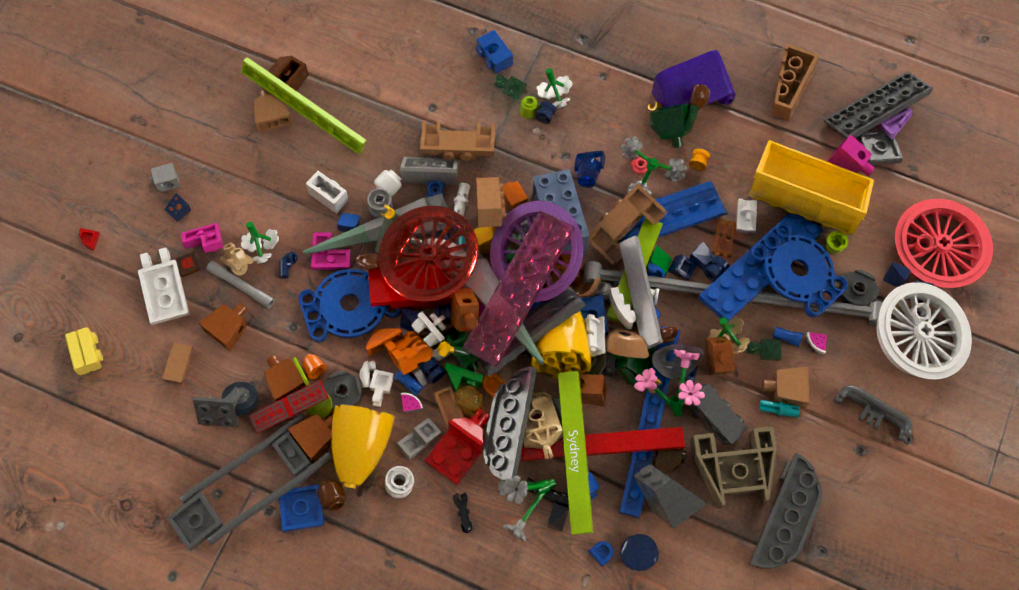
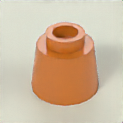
M308 354L302 360V366L310 380L319 378L327 370V365L317 355Z

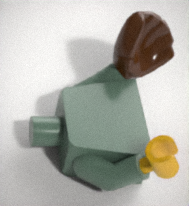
M384 205L388 209L387 213H380L384 220L375 247V252L378 253L357 256V264L365 270L377 269L384 262L399 260L402 256L407 255L409 248L417 251L420 250L422 240L412 237L414 230L411 228L410 221L404 214L387 205Z

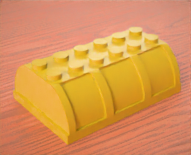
M769 140L754 175L755 180L748 196L755 200L767 202L773 207L782 208L791 214L801 215L807 220H814L825 227H832L844 234L853 235L861 219L864 220L867 214L874 180Z

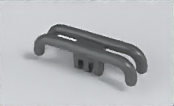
M848 385L843 387L835 396L834 401L837 404L841 403L844 398H849L865 407L858 419L862 421L867 415V425H870L872 420H875L876 422L872 428L877 429L884 418L898 427L899 441H904L906 437L910 436L913 429L912 422L905 414L861 388Z

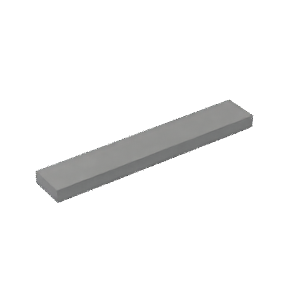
M633 236L619 243L639 334L643 337L647 349L663 343L639 237Z

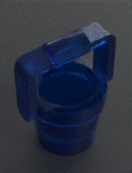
M589 151L576 155L574 170L578 172V184L585 188L595 186L598 175L605 165L606 156L603 151Z

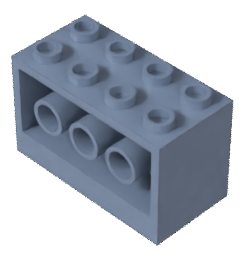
M570 169L534 176L532 200L554 203L565 209L574 218L583 239V255H586L589 233ZM545 221L544 236L550 225V222ZM555 226L551 237L560 229V227ZM565 231L553 244L570 238L568 232ZM571 242L551 251H571Z

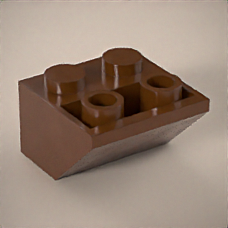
M293 56L280 57L268 71L295 91L298 90L309 76L306 64Z

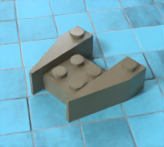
M773 427L753 429L749 433L751 449L717 453L714 433L693 435L690 439L693 461L718 509L726 505L724 496L759 492L761 504L766 503L770 499L777 450Z

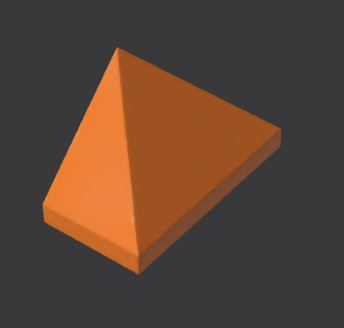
M375 329L366 345L368 356L370 357L385 349V342L391 340L394 343L402 339L401 329Z

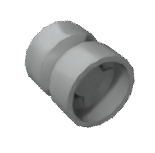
M376 188L368 194L367 202L373 219L381 217L380 213H387L388 209L384 205L393 208L391 195L386 189Z

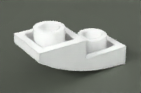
M618 287L610 288L609 298L615 314L627 329H632L633 322H636L634 310H631L630 304L624 305V297L622 293L619 294Z

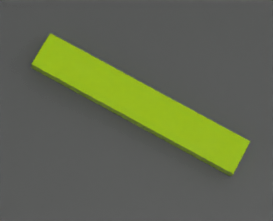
M646 217L637 236L639 237L645 268L663 223L658 222L654 226ZM624 269L618 289L619 294H623L624 305L630 304L631 308L632 299ZM610 305L606 318L621 323L612 305Z

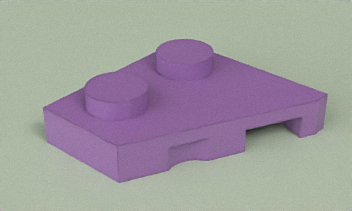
M908 107L880 123L877 127L890 139H894L912 117L913 110Z

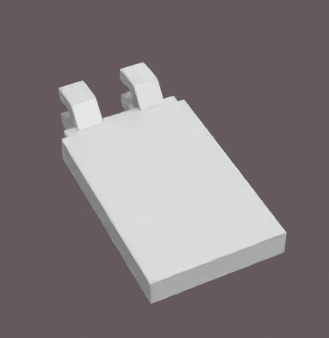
M167 248L159 249L162 263L152 265L151 257L148 253L140 254L143 268L138 270L151 325L190 315L176 260H171Z

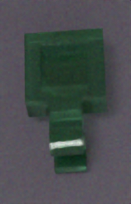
M498 74L495 78L496 82L494 85L498 88H503L502 93L517 101L527 88L526 83L513 76L507 79L503 75Z
M761 339L760 344L758 342H750L747 345V354H760V360L780 361L782 359L781 340Z

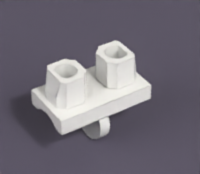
M738 198L736 231L746 234L749 232L755 233L757 200L748 201Z
M420 312L417 315L418 318L411 325L418 334L425 328L431 332L423 339L429 347L436 345L438 342L442 343L445 338L436 327L438 326L441 331L446 329V326L442 323L445 316L442 315L438 318L435 313L431 314L429 317L434 321L432 323L423 312Z

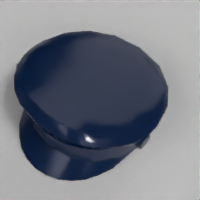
M644 534L630 536L623 542L620 550L622 562L628 568L637 571H644L654 566L659 557L655 541Z

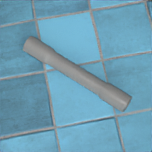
M211 261L207 265V271L235 286L264 307L269 309L274 304L275 299L233 275L215 261Z

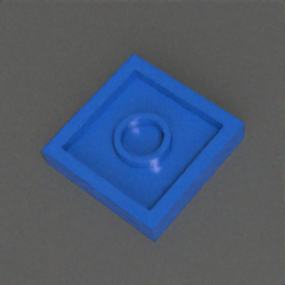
M319 484L294 488L279 498L283 532L324 526L323 509L316 494L317 489L320 487Z

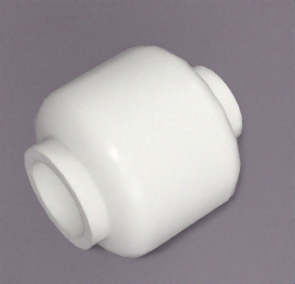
M384 170L375 179L374 184L377 188L386 189L392 197L401 188L402 184L400 181L402 179L394 171Z

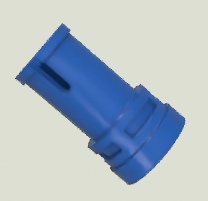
M777 326L773 334V338L788 342L790 345L792 344L798 348L803 336L802 332H791Z
M399 370L394 379L409 389L413 395L419 394L423 386L411 376L410 372L403 375Z

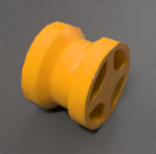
M694 149L692 153L693 158L690 159L689 166L698 171L706 170V162L710 159V153L704 149Z

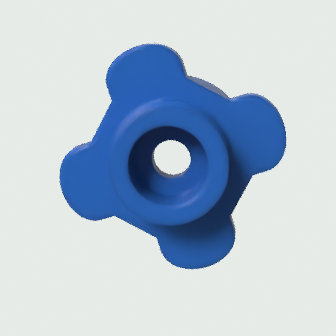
M430 181L427 183V198L440 193L444 197L443 188L445 184L442 181Z

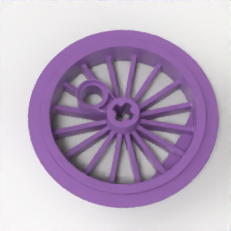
M531 201L517 206L506 215V219H502V226H497L492 238L490 260L492 270L503 289L521 276L526 278L524 284L527 288L531 280L536 279L535 290H529L531 293L523 301L542 302L558 296L571 285L582 264L583 239L576 221L565 209L547 201ZM532 217L539 218V236L537 235ZM525 220L528 221L533 240L520 226ZM545 221L550 222V225L544 236ZM555 226L560 227V229L551 237ZM516 228L526 238L530 245H527L515 238H512V234L514 233ZM565 231L568 232L570 238L553 244ZM509 241H514L528 249L527 251L507 250ZM571 242V251H551ZM507 254H528V256L509 264L507 261ZM550 255H571L569 264ZM549 259L566 266L565 273L562 275ZM521 264L519 271L513 276L510 268ZM532 265V266H533V272H532V274L529 275V274H528V269H529L530 266ZM548 266H549V267L554 271V273L560 278V279H559L556 283H554V284H553V281H552V278H551V275H550ZM542 268L549 286L545 289H541Z

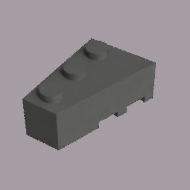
M708 383L703 384L699 392H703L705 397L699 399L700 404L697 406L693 404L686 406L693 411L691 416L695 419L699 417L707 425L705 428L710 433H714V437L723 445H731L742 435L747 426L744 424L743 418L730 409L731 405L726 400L721 399L714 386Z

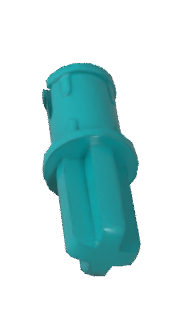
M761 400L759 403L760 411L773 413L778 417L783 415L798 418L800 410H797L800 409V406L785 404L782 401Z

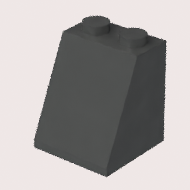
M651 464L642 468L640 472L634 475L652 513L673 529L706 505L702 499Z

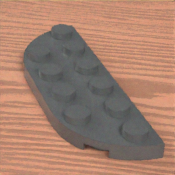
M533 366L514 372L512 378L505 384L502 383L493 398L484 440L483 455L485 463L492 474L502 481H505L507 478L513 479V476H517L537 369Z
M798 453L794 454L749 562L751 566L763 569L780 567L793 560L799 554L806 541L821 502L822 488L812 464Z

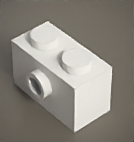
M319 171L306 183L308 193L336 214L349 201L347 191L336 181L329 179Z

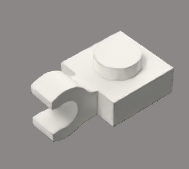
M374 370L370 384V390L375 391L372 398L373 406L381 407L383 393L390 394L394 373Z

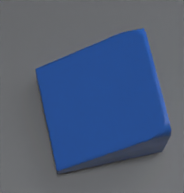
M342 213L337 223L338 230L347 232L358 227L361 216Z

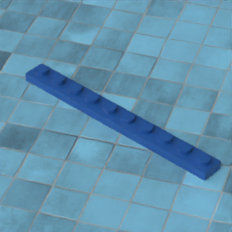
M678 330V334L673 342L657 345L656 351L668 345L678 344L681 330ZM669 350L666 353L665 358L667 361L671 362L674 360V350ZM652 365L657 379L661 381L657 388L667 395L670 379L663 376ZM648 388L638 430L659 429L665 400L657 393H651ZM654 451L633 452L619 511L620 514L636 518L640 517L644 495L634 475L652 463Z

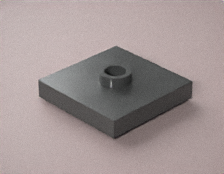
M883 131L865 132L857 137V140L872 154L867 161L869 164H894L903 161L896 139H890Z

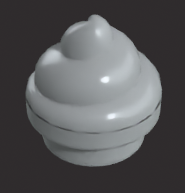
M601 282L595 296H603V301H610L609 292L612 286L609 283Z

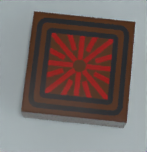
M194 252L176 258L182 277L201 271Z

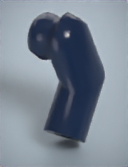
M287 253L280 259V278L286 279L289 277V268L296 263L298 259L297 253Z

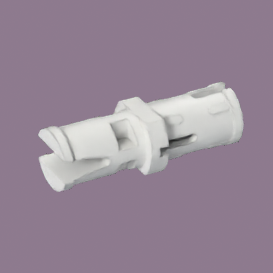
M467 183L459 184L457 197L454 198L455 207L452 219L456 221L457 217H459V221H463L465 208L469 203L467 199L470 185Z

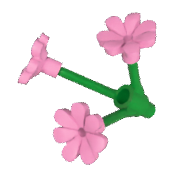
M674 349V354L682 359V371L677 395L669 399L657 388V385L654 383L657 377L653 368H650L649 371L648 369L644 370L643 376L640 374L636 376L635 380L638 382L635 383L634 388L640 392H643L645 388L655 391L671 407L674 416L679 417L681 416L684 404L697 406L700 404L699 399L704 398L705 394L699 392L702 388L700 383L693 386V381L688 380L686 385L684 384L686 368L689 367V362L693 359L698 360L700 354L686 353L685 350Z

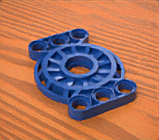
M786 222L778 223L749 251V258L752 262L764 263L765 276L772 288L790 301L805 303L804 310L809 317H818L848 287V282L843 276H834L833 262L823 246L806 236L792 235V228ZM778 228L785 229L787 235H781L778 232ZM766 239H772L775 246H769L766 243ZM754 250L761 251L763 257L759 258L755 256ZM793 261H798L806 267L807 274L805 276H798L792 271L791 263ZM834 281L840 282L842 289H837L834 286ZM823 292L830 295V301L823 299ZM810 304H815L819 311L813 312L810 309Z
M345 269L330 274L317 287L316 292L309 289L303 290L298 297L311 339L317 343L325 341L328 333L341 338H354L365 335L377 327L384 315L391 319L399 317L401 308H398L395 313H389L387 308L390 305L371 307L369 281L367 280V277L369 278L368 273L358 269ZM351 273H353V274H360V275H363V276L360 277V276H357V275H351ZM347 274L346 276H341L335 279V277L339 275ZM331 280V282L324 289V285ZM311 295L313 300L310 303H304L302 301L303 297ZM349 295L356 296L359 300L358 307L353 311L342 309L340 303L344 297ZM311 312H317L318 318L310 320L308 315ZM316 329L324 330V334L321 337L313 335Z

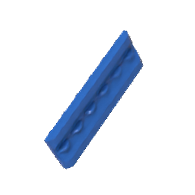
M710 181L655 199L668 212L659 221L663 225L658 238L727 215V211L719 198L714 184ZM645 216L620 240L621 242L633 236H638Z

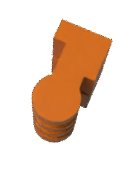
M415 331L406 333L404 338L394 343L391 340L384 343L389 358L403 375L418 368L417 364L420 362L429 361L433 355L432 349Z

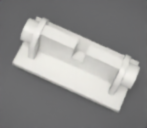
M589 314L585 319L586 330L589 333L587 334L588 347L591 357L605 353L604 317L595 318V315Z

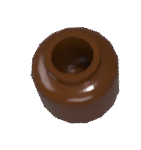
M331 479L323 481L316 493L321 506L329 511H336L342 508L347 498L342 484Z

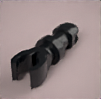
M465 492L460 495L461 501L457 493L453 495V501L459 509L457 513L461 517V529L464 533H469L472 531L473 526L468 516L470 514L469 509H467L468 497Z

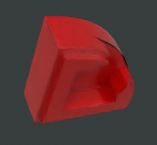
M80 228L79 236L85 247L94 251L100 233Z

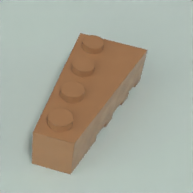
M786 43L774 101L773 116L790 121L817 68L818 54Z
M499 177L476 178L478 227L502 226V219H506L503 184H499Z

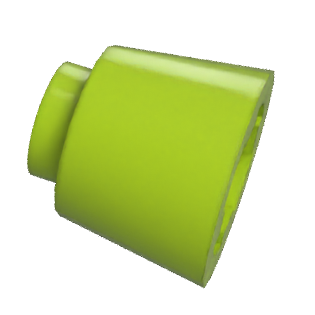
M526 96L522 99L519 113L526 119L535 118V112L539 110L537 100L532 96Z
M834 231L827 237L826 249L831 254H839L848 245V238L842 232Z

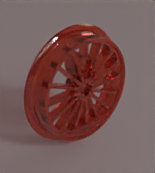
M422 206L404 213L389 226L379 248V266L387 284L399 295L421 302L440 300L458 291L471 277L478 260V241L472 226L462 215L442 206ZM427 222H433L430 244L428 243L423 225ZM438 222L445 223L446 226L435 243ZM419 226L425 241L424 246L413 234ZM451 227L458 230L457 233L441 244ZM411 236L421 249L407 243ZM463 236L465 238V243L447 248L459 237ZM404 247H407L417 253H406L402 251ZM467 248L466 256H452L450 254ZM399 257L416 258L396 265ZM444 260L451 261L447 267L441 266ZM455 261H464L462 269L456 267ZM415 265L400 278L397 277L396 270ZM435 266L447 278L449 283L440 286ZM432 267L437 288L428 290ZM419 270L418 274L416 275L415 279L413 280L410 286L403 283L407 278H409L411 275H413L416 271ZM426 270L424 289H416L415 287ZM453 270L458 272L453 280L446 274L451 273Z

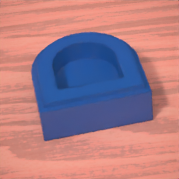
M600 541L588 553L603 567L611 560L614 551L610 543Z

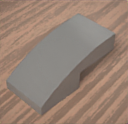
M428 418L416 426L412 433L397 442L396 447L408 460H411L441 434V431Z

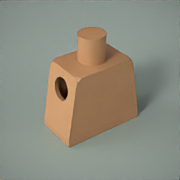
M264 88L261 89V97L254 99L255 123L258 132L291 125L292 121L284 102Z
M808 367L776 370L773 380H763L762 391L773 392L774 402L782 401L785 404L800 406V408L805 409L810 403Z

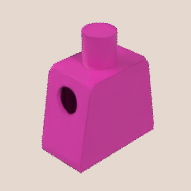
M852 135L848 136L836 148L828 160L831 164L855 173L861 171L867 176L875 169V167L867 162L872 156L871 152Z

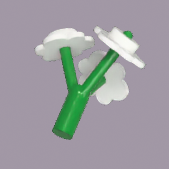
M548 68L545 72L549 82L548 84L542 82L540 86H537L538 96L547 100L556 96L558 101L552 104L557 108H563L567 105L566 102L570 98L561 99L560 96L568 94L573 83L569 80L568 76H560L556 80L553 70Z
M248 222L246 227L249 233L247 236H242L241 247L248 249L249 252L257 250L259 256L253 257L252 260L256 261L257 264H263L268 261L272 254H262L261 238L264 242V249H273L279 240L277 230L268 229L266 235L258 233L253 222Z

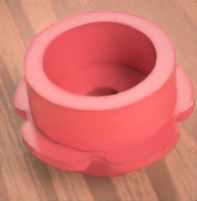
M637 157L631 163L632 169L636 174L641 175L648 170L646 168L647 162L641 157Z

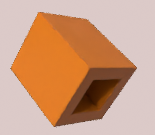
M518 180L513 183L508 182L503 186L504 201L509 211L528 202V197Z

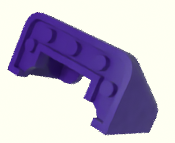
M717 50L709 51L659 72L654 78L651 92L655 100L662 107L686 103L690 105L693 88L695 85L700 84L707 86L711 92L707 105L715 101L728 105L734 101L736 96L722 57Z

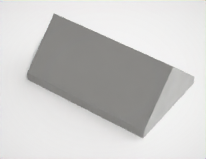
M403 157L400 167L402 183L427 184L430 181H442L445 185H457L458 159L444 160L440 158Z

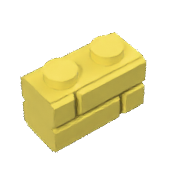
M85 327L76 332L73 331L65 334L72 365L78 375L102 368L100 361H103V356L100 349L97 350L96 344L99 341L95 332L92 333L89 328Z

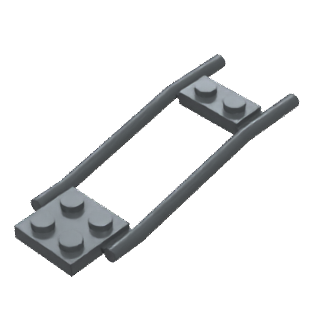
M300 413L267 439L225 465L180 497L184 505L167 518L188 550L192 551L206 539L213 545L228 532L294 489L333 459L332 455L327 452L312 464L289 433L288 429L304 420ZM270 445H273L293 475H295V478L224 525L204 493H202V490Z

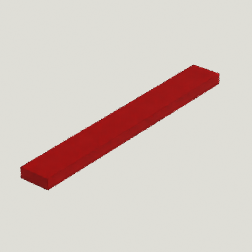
M683 427L585 435L586 456L685 448ZM562 437L550 446L554 455L551 459L565 458L564 440ZM523 443L522 461L545 459L543 449L525 448Z

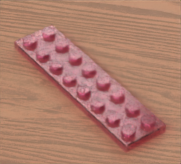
M539 211L479 317L477 326L473 328L462 349L498 368L575 230L573 225Z

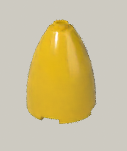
M581 311L550 330L535 343L543 359V364L541 365L532 356L531 365L537 369V373L544 372L552 375V379H558V373L578 371L579 374L590 371L591 353L587 341V334L589 333L586 330V323Z
M335 405L331 432L332 454L339 480L344 483L343 487L355 489L356 485H361L369 477L387 446L395 416L385 412L379 414L377 411L358 406L341 405L339 407Z

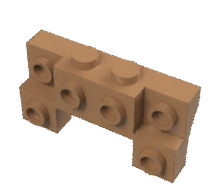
M422 120L420 153L422 155H439V158L444 160L462 159L464 161L476 160V156L494 157L495 123L491 122V127H481V122H477L476 133V131L441 130V121H437V125H426V121Z
M639 183L623 199H619L614 204V209L610 213H605L600 219L601 222L589 233L588 242L613 266H616L623 259L618 242L643 216L655 226L668 213Z

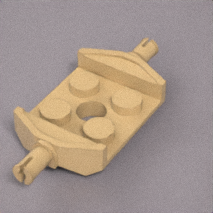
M533 392L523 440L524 447L543 449L545 459H549L548 454L551 459L554 455L550 446L563 437V430L551 395L546 392ZM535 414L542 415V417L539 419L532 418V416Z

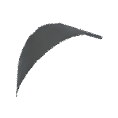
M684 344L668 345L653 353L652 362L657 371L669 379H680L682 359L676 356L673 361L669 362L665 358L666 353L669 350L676 349L685 350L686 353L700 354L698 360L693 359L689 362V367L686 368L685 374L687 376L701 361L704 354L702 348Z

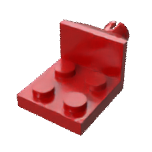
M479 408L470 419L467 417L450 419L448 422L449 430L424 460L426 464L456 486L483 453L482 429L489 420V415L486 412L482 414L483 410Z

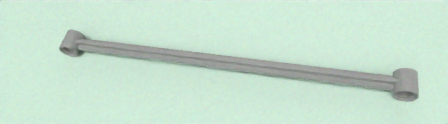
M586 262L583 283H593L597 277L601 281L620 282L623 272L604 270L598 262ZM648 276L651 288L701 294L711 285ZM760 292L751 301L804 309L805 303L790 301L780 294ZM833 302L824 312L869 318V324L877 326L883 302H871L869 307ZM810 304L811 310L819 311L815 304Z

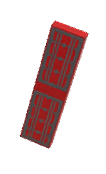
M318 380L250 414L249 418L256 433H260L329 399L321 380Z

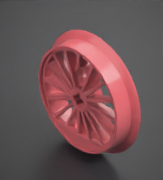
M928 199L918 202L908 208L897 223L895 245L899 259L904 267L910 269L909 274L920 282L933 283L938 288L962 287L978 280L990 266L993 257V242L990 232L975 212L958 202L947 199ZM938 215L947 217L942 234ZM926 216H933L935 231ZM916 219H920L924 227L926 228L927 232L924 229H922L919 225H917L914 221ZM951 219L960 223V225L948 236L946 235ZM910 226L920 236L907 232L908 227ZM963 226L965 235L952 240L951 237ZM907 239L915 241L914 244H907ZM962 240H967V244H955ZM920 243L926 245L927 248L922 247ZM914 249L917 254L912 256L909 250ZM959 250H969V254ZM932 253L921 266L916 262V259ZM935 256L931 272L923 267ZM959 257L969 260L970 266L967 265L964 261H962ZM939 260L942 276L935 274ZM953 262L967 273L961 275ZM946 263L954 276L948 277Z

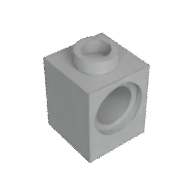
M173 163L151 168L152 176L149 177L152 187H156L159 193L181 187L177 170Z

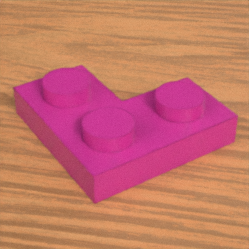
M218 222L181 233L185 249L197 247L199 244H202L205 253L223 248Z
M332 232L313 233L312 247L333 238ZM326 250L312 253L311 268L312 270L350 269L351 251Z

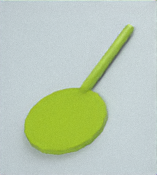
M294 357L293 361L305 385H310L297 358ZM329 397V399L306 409L311 416L318 414L320 418H325L332 410L331 398Z

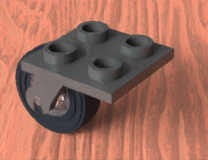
M236 382L224 389L221 399L193 397L198 424L238 427L239 416L248 414L256 408L258 404L257 390L250 383Z

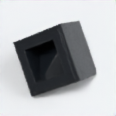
M554 504L549 517L548 528L562 531L569 508Z

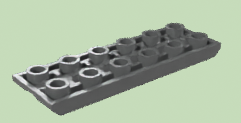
M907 71L825 118L824 122L837 130L845 138L850 135L856 138L927 97L932 92L933 87Z
M568 287L558 296L538 305L522 317L521 321L533 343H536L550 330L578 313L586 305L574 290ZM506 329L481 347L477 354L488 376H491L508 362L513 361L526 348Z

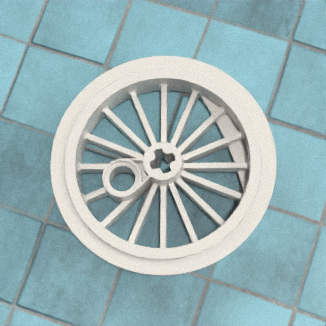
M908 283L891 291L882 303L877 320V337L881 349L894 366L909 375L924 379H943L955 374L963 367L971 351V329L962 308L949 294L930 284ZM904 299H910L911 309H909ZM917 299L923 300V303L918 304ZM897 302L900 305L905 316L895 307ZM929 303L936 308L932 315ZM941 312L946 320L932 326L930 323ZM891 314H893L901 322L891 319ZM948 323L951 331H934V328ZM890 325L904 331H891ZM893 336H910L898 343H895ZM935 336H952L953 344ZM912 340L906 349L901 352L898 345ZM938 345L950 349L952 351L951 355L949 356ZM914 346L912 358L910 360L906 357V355ZM919 352L922 364H917ZM935 352H936L942 359H944L946 362H941V363H940V361H939V359L937 358ZM927 355L929 356L932 362L931 364L928 363Z

